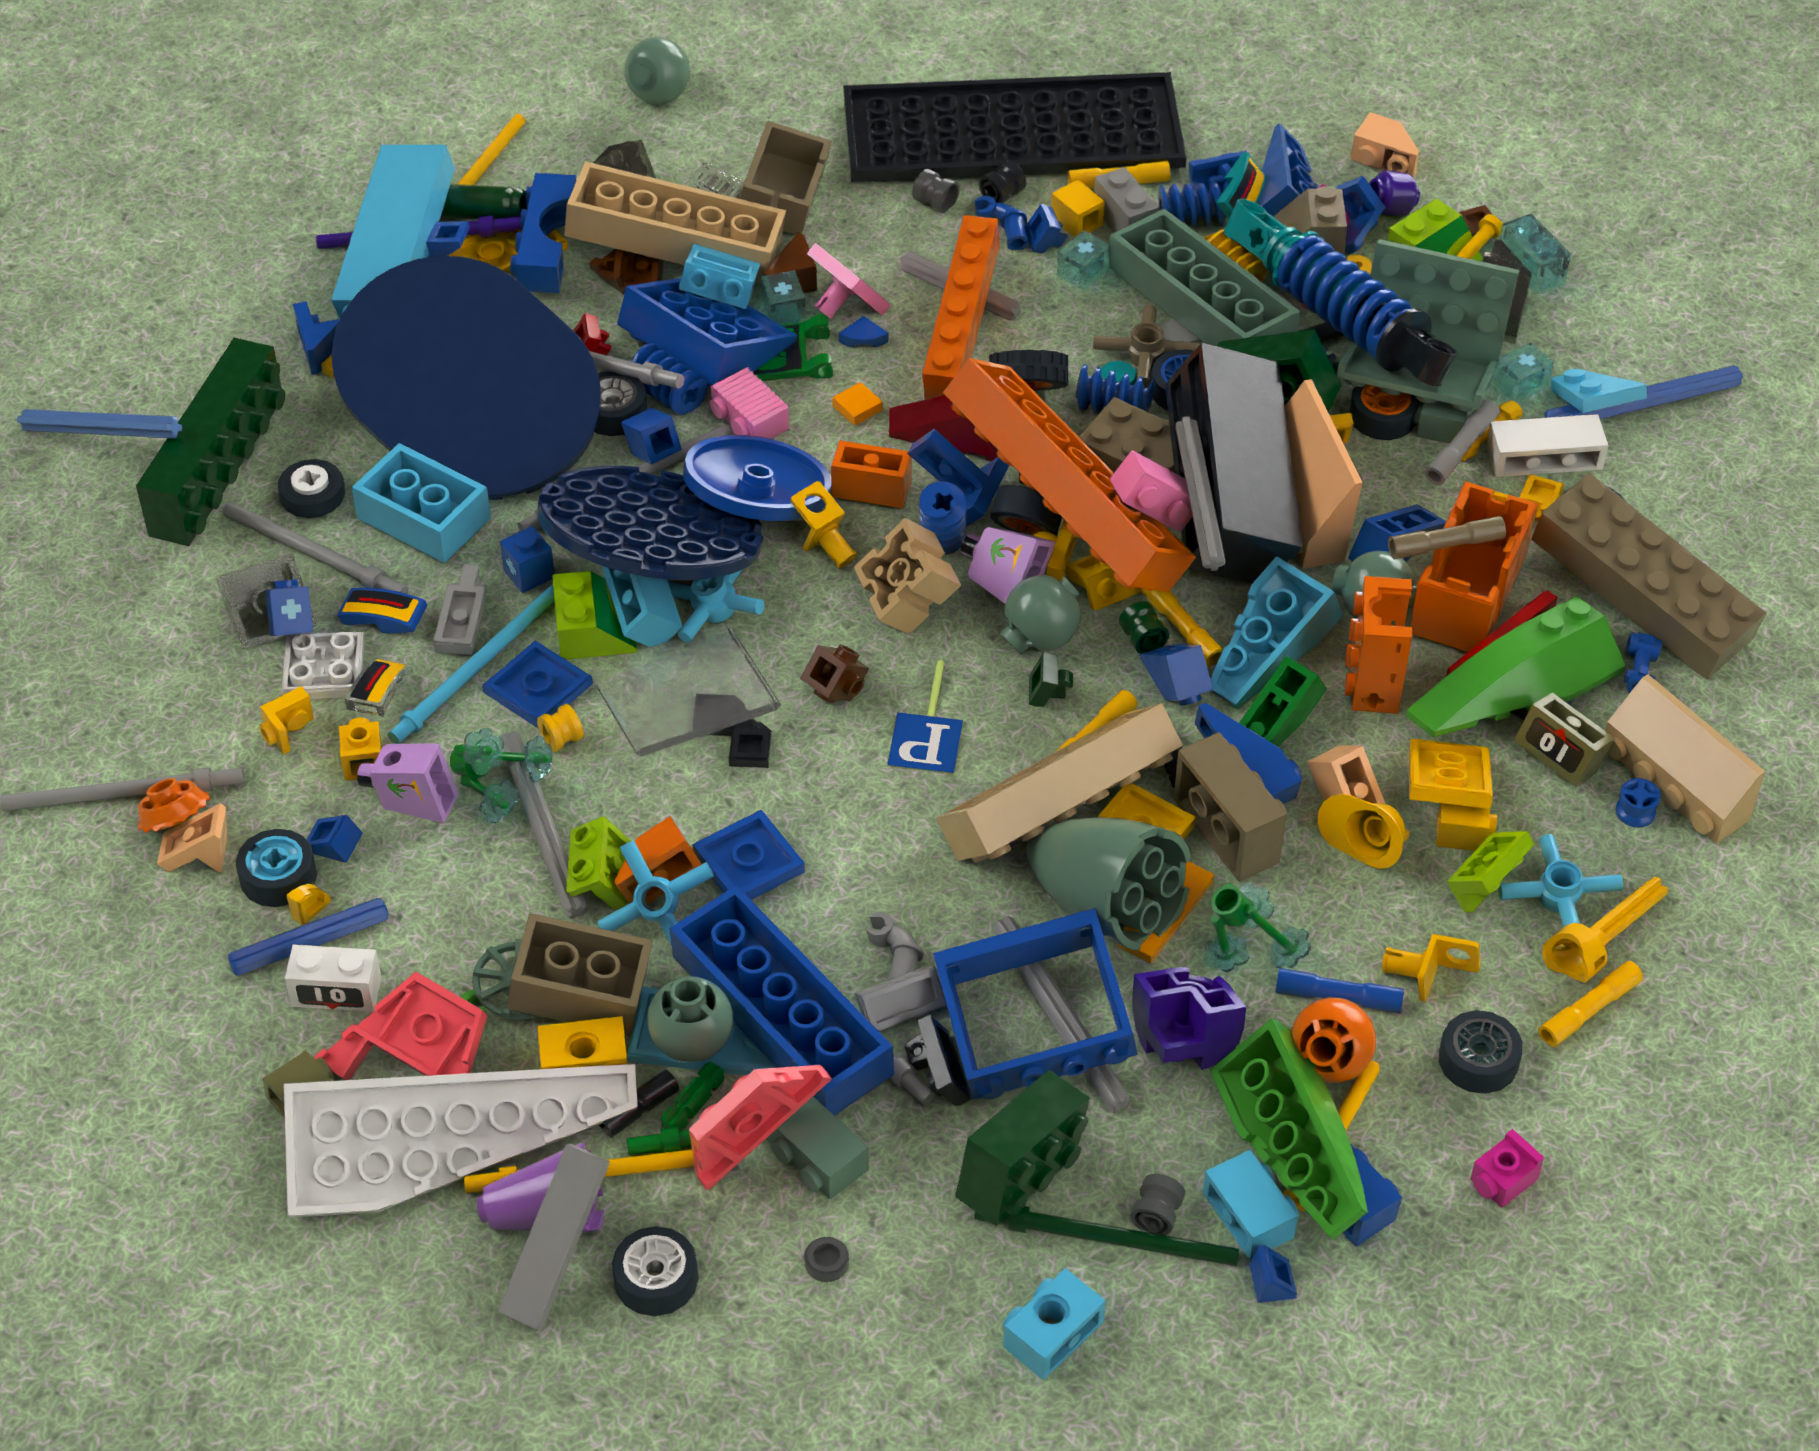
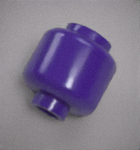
M1386 170L1378 173L1369 182V185L1385 206L1381 215L1407 216L1419 202L1420 190L1413 176L1408 173Z

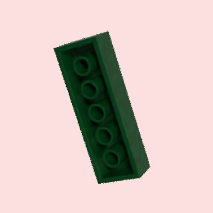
M233 338L178 421V424L182 425V431L178 432L176 438L166 439L137 483L136 489L149 537L190 546L195 536L203 533L207 517L213 509H217L220 506L223 492L228 484H233L236 481L239 467L244 459L251 457L254 451V444L260 434L267 432L270 418L274 412L283 407L285 391L281 386L279 376L280 365L276 361L273 346Z

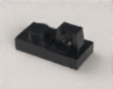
M930 1014L919 1019L917 1022L921 1033L904 1044L909 1063L916 1070L930 1067L931 1073L927 1074L928 1082L938 1097L943 1095L955 1106L971 1100L950 1032Z

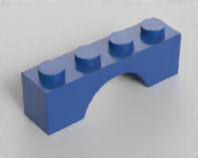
M535 173L532 187L527 186L525 201L528 208L521 211V230L523 231L516 234L515 247L518 254L511 257L510 272L511 276H516L517 281L530 292L560 293L564 273L562 243L548 238L547 235L553 230L565 226L567 203L576 184V175Z

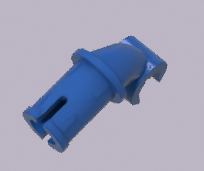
M981 196L974 200L978 217L1000 220L1001 226L1005 229L1008 249L1021 250L1028 246L1029 242L1025 228L1027 215L1025 212L1010 205L998 203L991 196Z

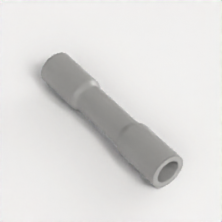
M1483 400L1480 409H1475L1465 421L1463 428L1450 444L1442 449L1425 470V475L1430 482L1442 485L1459 465L1461 458L1476 439L1483 435L1491 422L1497 418L1500 410L1493 401Z

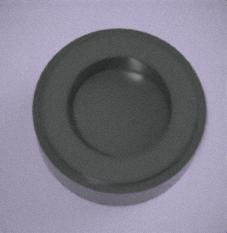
M818 1238L812 1241L805 1250V1268L807 1273L815 1280L832 1282L840 1279L848 1270V1249L843 1242L836 1238Z

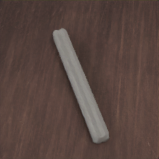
M1183 417L1182 421L1176 423L1175 428L1202 565L1204 568H1210L1211 571H1217L1218 567L1225 564V556L1200 432L1196 420H1190V417Z

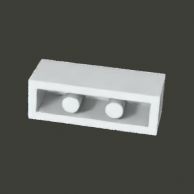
M1595 414L1493 421L1490 424L1486 448L1495 477L1603 470L1608 442L1599 415Z

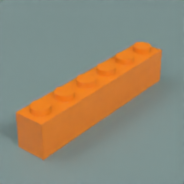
M963 216L922 372L925 400L945 395L943 393L965 361L968 357L972 358L1000 248L998 219Z

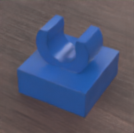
M1040 204L1025 225L1032 251L1037 253H1045L1050 245L1060 247L1068 238L1067 234L1060 232L1063 224L1057 220L1053 208L1044 204Z

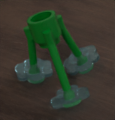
M1229 882L1219 888L1211 899V906L1215 913L1210 917V922L1215 927L1217 936L1215 941H1209L1204 946L1207 952L1204 957V963L1211 969L1221 968L1224 972H1230L1235 968V965L1240 966L1248 962L1250 956L1246 949V939L1243 937L1235 938L1232 933L1225 931V925L1244 926L1247 924L1253 929L1258 927L1263 929L1275 940L1271 946V950L1274 952L1271 957V963L1276 968H1282L1285 965L1288 968H1293L1298 964L1299 959L1309 954L1311 950V944L1307 941L1309 933L1305 929L1298 931L1295 927L1291 926L1286 928L1281 934L1266 920L1274 913V906L1268 900L1270 892L1264 887L1257 889L1250 882L1243 883L1239 888Z

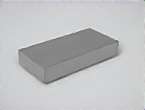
M933 965L855 993L861 1014L878 1031L947 1006L936 967Z

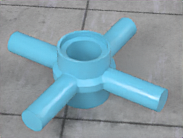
M1546 834L1539 839L1546 864V870L1541 875L1539 881L1502 883L1498 888L1500 900L1540 897L1544 907L1550 911L1560 913L1563 927H1565L1567 924L1579 923L1575 904L1580 900L1582 894L1622 891L1623 878L1621 874L1582 877V872L1577 865L1570 861L1561 860L1555 836Z
M630 841L621 846L620 850L638 882L634 891L633 902L598 920V925L600 929L614 931L642 916L650 921H658L671 944L669 928L678 923L673 914L678 905V896L714 877V874L708 863L705 862L672 881L663 877L653 876L635 841ZM653 887L661 888L666 896L664 906L658 911L650 909L646 903V894Z

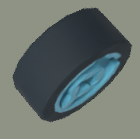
M272 829L254 835L239 849L235 861L242 891L249 900L261 906L280 907L289 905L287 894L301 885H314L317 877L310 843L304 836L292 830Z

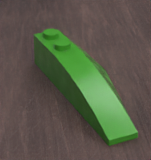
M1575 596L1521 624L1469 658L1407 710L1406 717L1434 738L1475 727L1480 719L1494 718L1497 721L1508 718L1511 711L1524 707L1530 711L1534 703L1552 692L1565 702L1571 701L1623 673L1626 665L1606 617L1587 602Z
M1271 1018L1211 1068L1210 1072L1236 1131L1245 1141L1253 1146L1260 1159L1275 1171L1282 1184L1297 1196L1300 1204L1326 1234L1335 1239L1368 1213L1355 1156L1322 1076L1314 1070L1316 1064L1309 1058L1305 1059L1299 1052L1293 1041L1291 1029Z

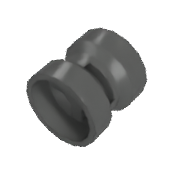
M925 169L914 183L912 196L915 200L923 204L931 203L933 209L946 213L956 203L960 186L949 178L941 179L939 173Z
M1150 1174L1143 1180L1140 1188L1142 1198L1135 1202L1130 1219L1140 1230L1168 1235L1176 1221L1174 1211L1181 1207L1184 1200L1185 1189L1177 1180L1169 1176Z

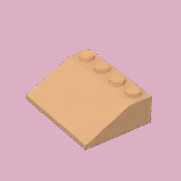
M1312 379L1305 380L1284 407L1287 411L1288 439L1291 442L1290 454L1292 469L1295 472L1294 484L1296 500L1299 503L1300 530L1303 534V547L1295 555L1302 569L1345 561L1363 483Z

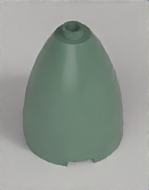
M1080 818L1059 822L1044 828L1041 834L1029 839L1026 846L1028 863L1048 895L1069 915L1095 908L1104 938L1128 949L1139 950L1140 945L1152 933L1160 937L1179 918L1185 906L1190 888L1184 886L1186 863L1191 860V855L1184 839L1173 831L1144 822L1120 818ZM1128 926L1139 931L1124 930V928Z

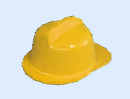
M1338 794L1325 800L1318 811L1317 824L1320 833L1330 846L1377 869L1389 868L1398 862L1403 852V843L1409 838L1410 831L1406 829L1400 813L1392 806L1384 803H1370L1355 796Z

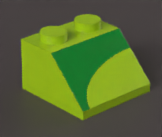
M1436 198L1390 227L1387 241L1456 256L1471 240L1472 235L1463 216ZM1480 251L1477 252L1472 260L1483 262Z
M592 571L552 574L559 649L562 658L567 660L638 653L637 642L623 635L605 578Z

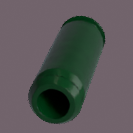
M450 184L440 218L479 220V217L494 216V219L521 217L522 209L528 208L525 201L526 191L520 187L514 190L510 186Z

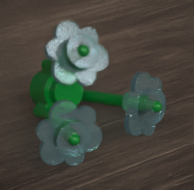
M482 728L479 733L470 732L466 735L464 744L455 745L450 756V767L455 774L462 776L461 784L463 786L471 787L484 796L485 800L481 802L479 810L485 814L487 822L495 824L502 816L506 817L511 814L514 804H516L520 797V792L517 788L512 787L511 782L508 780L501 781L499 785L490 784L486 787L478 782L477 779L485 776L491 767H499L502 761L524 762V770L529 772L530 780L532 782H539L543 775L548 774L552 764L551 746L545 743L542 736H536L534 740L527 741L524 753L503 752L505 747L503 739L500 736H493L489 728Z

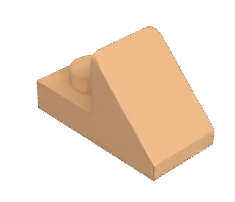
M219 803L163 832L157 865L167 872H171L198 858L215 871L222 872L227 846L226 807Z

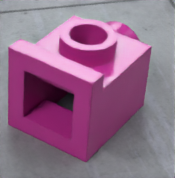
M1511 1129L1506 1133L1502 1141L1474 1162L1470 1180L1473 1181L1475 1189L1482 1197L1494 1200L1502 1208L1538 1180L1544 1156L1515 1130Z

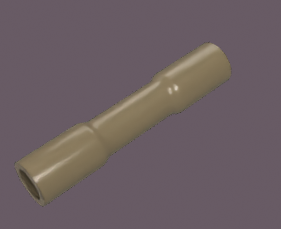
M1501 516L1491 517L1428 532L1417 531L1391 536L1388 539V548L1392 559H1400L1426 554L1431 550L1504 539L1506 527Z

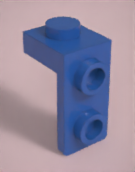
M1363 175L1342 183L1335 188L1342 189L1344 208L1351 219L1350 224L1347 225L1345 252L1347 254H1352L1363 246V239L1369 231L1377 226V219L1385 209L1384 204Z

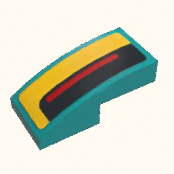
M1243 152L1225 178L1229 185L1216 201V204L1228 219L1238 199H1246L1258 203L1265 185L1266 175L1248 152Z

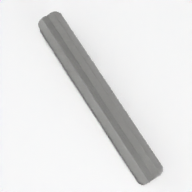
M907 251L902 256L900 268L903 271L937 287L945 288L949 273L948 268L912 251ZM989 288L984 309L1010 321L1014 320L1021 312V303Z

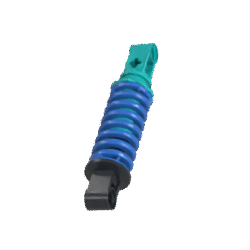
M1246 199L1237 200L1224 233L1263 261L1264 267L1273 273L1272 281L1276 287H1280L1281 291L1291 294L1299 303L1305 304L1311 312L1316 313L1323 321L1330 323L1336 331L1343 333L1348 340L1355 342L1360 349L1369 352L1385 370L1396 371L1405 367L1415 378L1423 383L1435 387L1442 385L1457 355V351L1431 334V318L1425 311L1411 308L1408 301L1398 298V295L1393 290L1386 289L1381 281L1373 279L1367 271L1360 270L1355 262L1347 261L1344 254L1334 251V248L1322 237H1319V234L1316 232L1306 231L1302 234L1296 228L1287 227L1279 222L1259 204Z

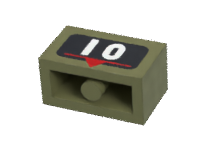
M1553 692L1532 705L1514 738V741L1525 748L1530 756L1540 759L1556 771L1561 779L1572 783L1574 786L1580 785L1597 772L1615 740L1613 736Z

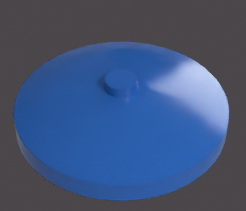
M727 435L703 440L695 444L687 452L683 470V478L686 485L704 502L737 516L765 521L802 519L803 517L790 502L791 497L817 481L821 482L829 493L832 486L828 470L816 458L792 445L757 436ZM809 496L805 499L806 507L814 513H818L825 507L824 501L818 496Z

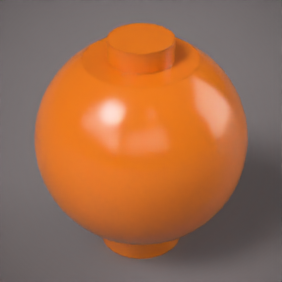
M1334 997L1317 1000L1300 1012L1292 1026L1291 1035L1297 1049L1305 1059L1309 1058L1316 1064L1314 1070L1322 1076L1326 1083H1342L1357 1077L1368 1067L1373 1059L1376 1050L1374 1025L1367 1013L1349 1000Z

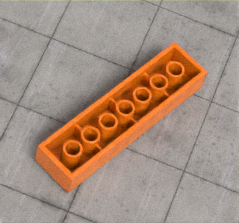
M968 357L943 392L952 401V409L975 425L974 432L981 439L992 443L998 449L997 456L1006 464L1014 466L1021 473L1019 476L1020 480L1027 487L1037 490L1044 497L1043 504L1050 511L1061 515L1067 521L1066 528L1074 536L1084 539L1090 545L1091 549L1089 551L1098 561L1108 564L1115 572L1113 576L1117 582L1128 589L1134 587L1150 592L1152 590L1170 592L1196 556L1163 523L1122 502L1110 481L1114 472L1010 366Z

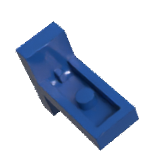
M935 429L914 442L907 453L938 481L950 482L963 491L967 500L966 527L985 515L1009 467L1008 464L997 457L980 469Z

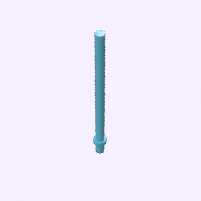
M553 584L413 711L407 710L400 717L401 721L388 732V738L394 744H400L412 732L418 733L423 728V722L555 602Z

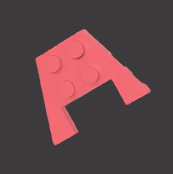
M414 972L374 1006L376 1009L357 1026L352 1024L341 1033L343 1037L328 1050L323 1048L314 1057L315 1059L322 1058L328 1064L332 1073L343 1080H349L353 1076L372 1046H376L425 1076L471 1073L488 1015L482 1009L420 973Z

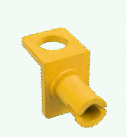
M817 481L791 497L790 502L811 527V531L803 545L805 552L817 545H821L835 562L838 569L851 563L856 558L857 552L851 548L838 531L845 512L822 483ZM809 496L820 497L825 503V510L819 513L810 511L805 505V499Z
M1432 934L1427 950H1424L1422 954L1387 947L1382 961L1383 973L1418 978L1419 1000L1423 1002L1427 1000L1438 965L1476 973L1479 972L1481 967L1480 946L1478 942ZM1452 948L1461 949L1470 958L1466 960L1457 959L1451 956L1448 950Z

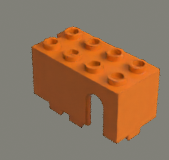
M1465 481L1444 528L1501 516L1505 523L1506 536L1500 540L1473 545L1463 544L1434 550L1431 566L1425 567L1418 581L1410 624L1412 635L1469 652L1494 631L1527 556L1538 503L1509 494L1506 502L1493 499V489Z

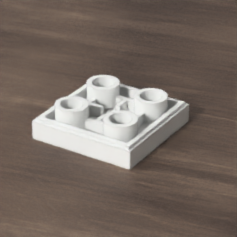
M364 632L286 635L282 695L302 686L310 696V699L351 697L352 691L363 675Z

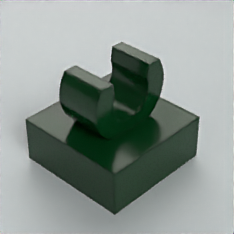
M1043 652L1029 675V705L1044 707L1050 697L1065 699L1066 687H1073V673L1064 669L1058 670V655Z

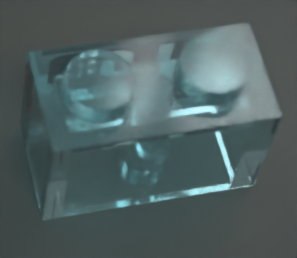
M1531 213L1502 224L1497 254L1510 268L1519 270L1518 276L1536 295L1565 284L1571 254Z

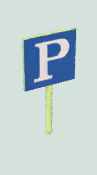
M938 660L936 664L927 716L897 712L887 766L954 774L963 720L935 717L944 669L943 660Z

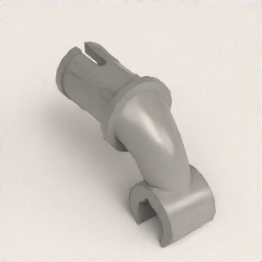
M876 912L870 915L872 927L880 930L866 929L869 941L878 947L892 945L891 954L893 955V961L887 981L916 971L917 963L924 955L923 949L917 945L913 937L906 930L894 924L891 916L887 913Z

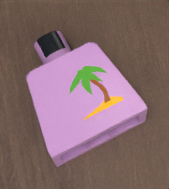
M986 527L981 538L974 534H968L964 538L961 545V553L973 559L968 571L969 578L1000 601L1006 603L1008 595L1019 582L1031 576L1044 574L1056 542L1010 530Z
M387 744L382 747L374 764L362 763L357 773L358 784L363 787L375 788L384 809L440 823H445L459 795L440 744Z

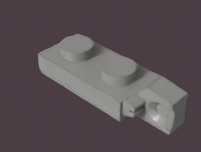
M464 564L460 582L452 583L451 585L447 584L433 641L434 651L437 653L473 655L486 602V585H480L479 565Z

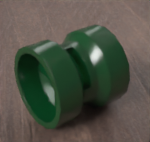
M1138 601L1131 604L1119 617L1120 626L1126 635L1131 636L1130 641L1139 654L1163 647L1170 635L1163 621L1157 619L1158 614L1148 601Z

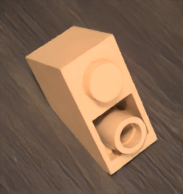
M1369 112L1354 134L1351 160L1384 171L1408 173L1415 178L1419 150L1402 123Z

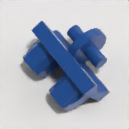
M1247 151L1231 152L1208 159L1190 161L1188 164L1189 179L1193 192H1195L1199 183L1205 185L1207 193L1211 183H1217L1222 192L1224 184L1228 182L1225 178L1241 154Z

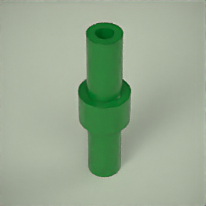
M678 1127L660 1129L661 1134L626 1138L628 1155L658 1151L666 1153L692 1147L689 1130L678 1131Z

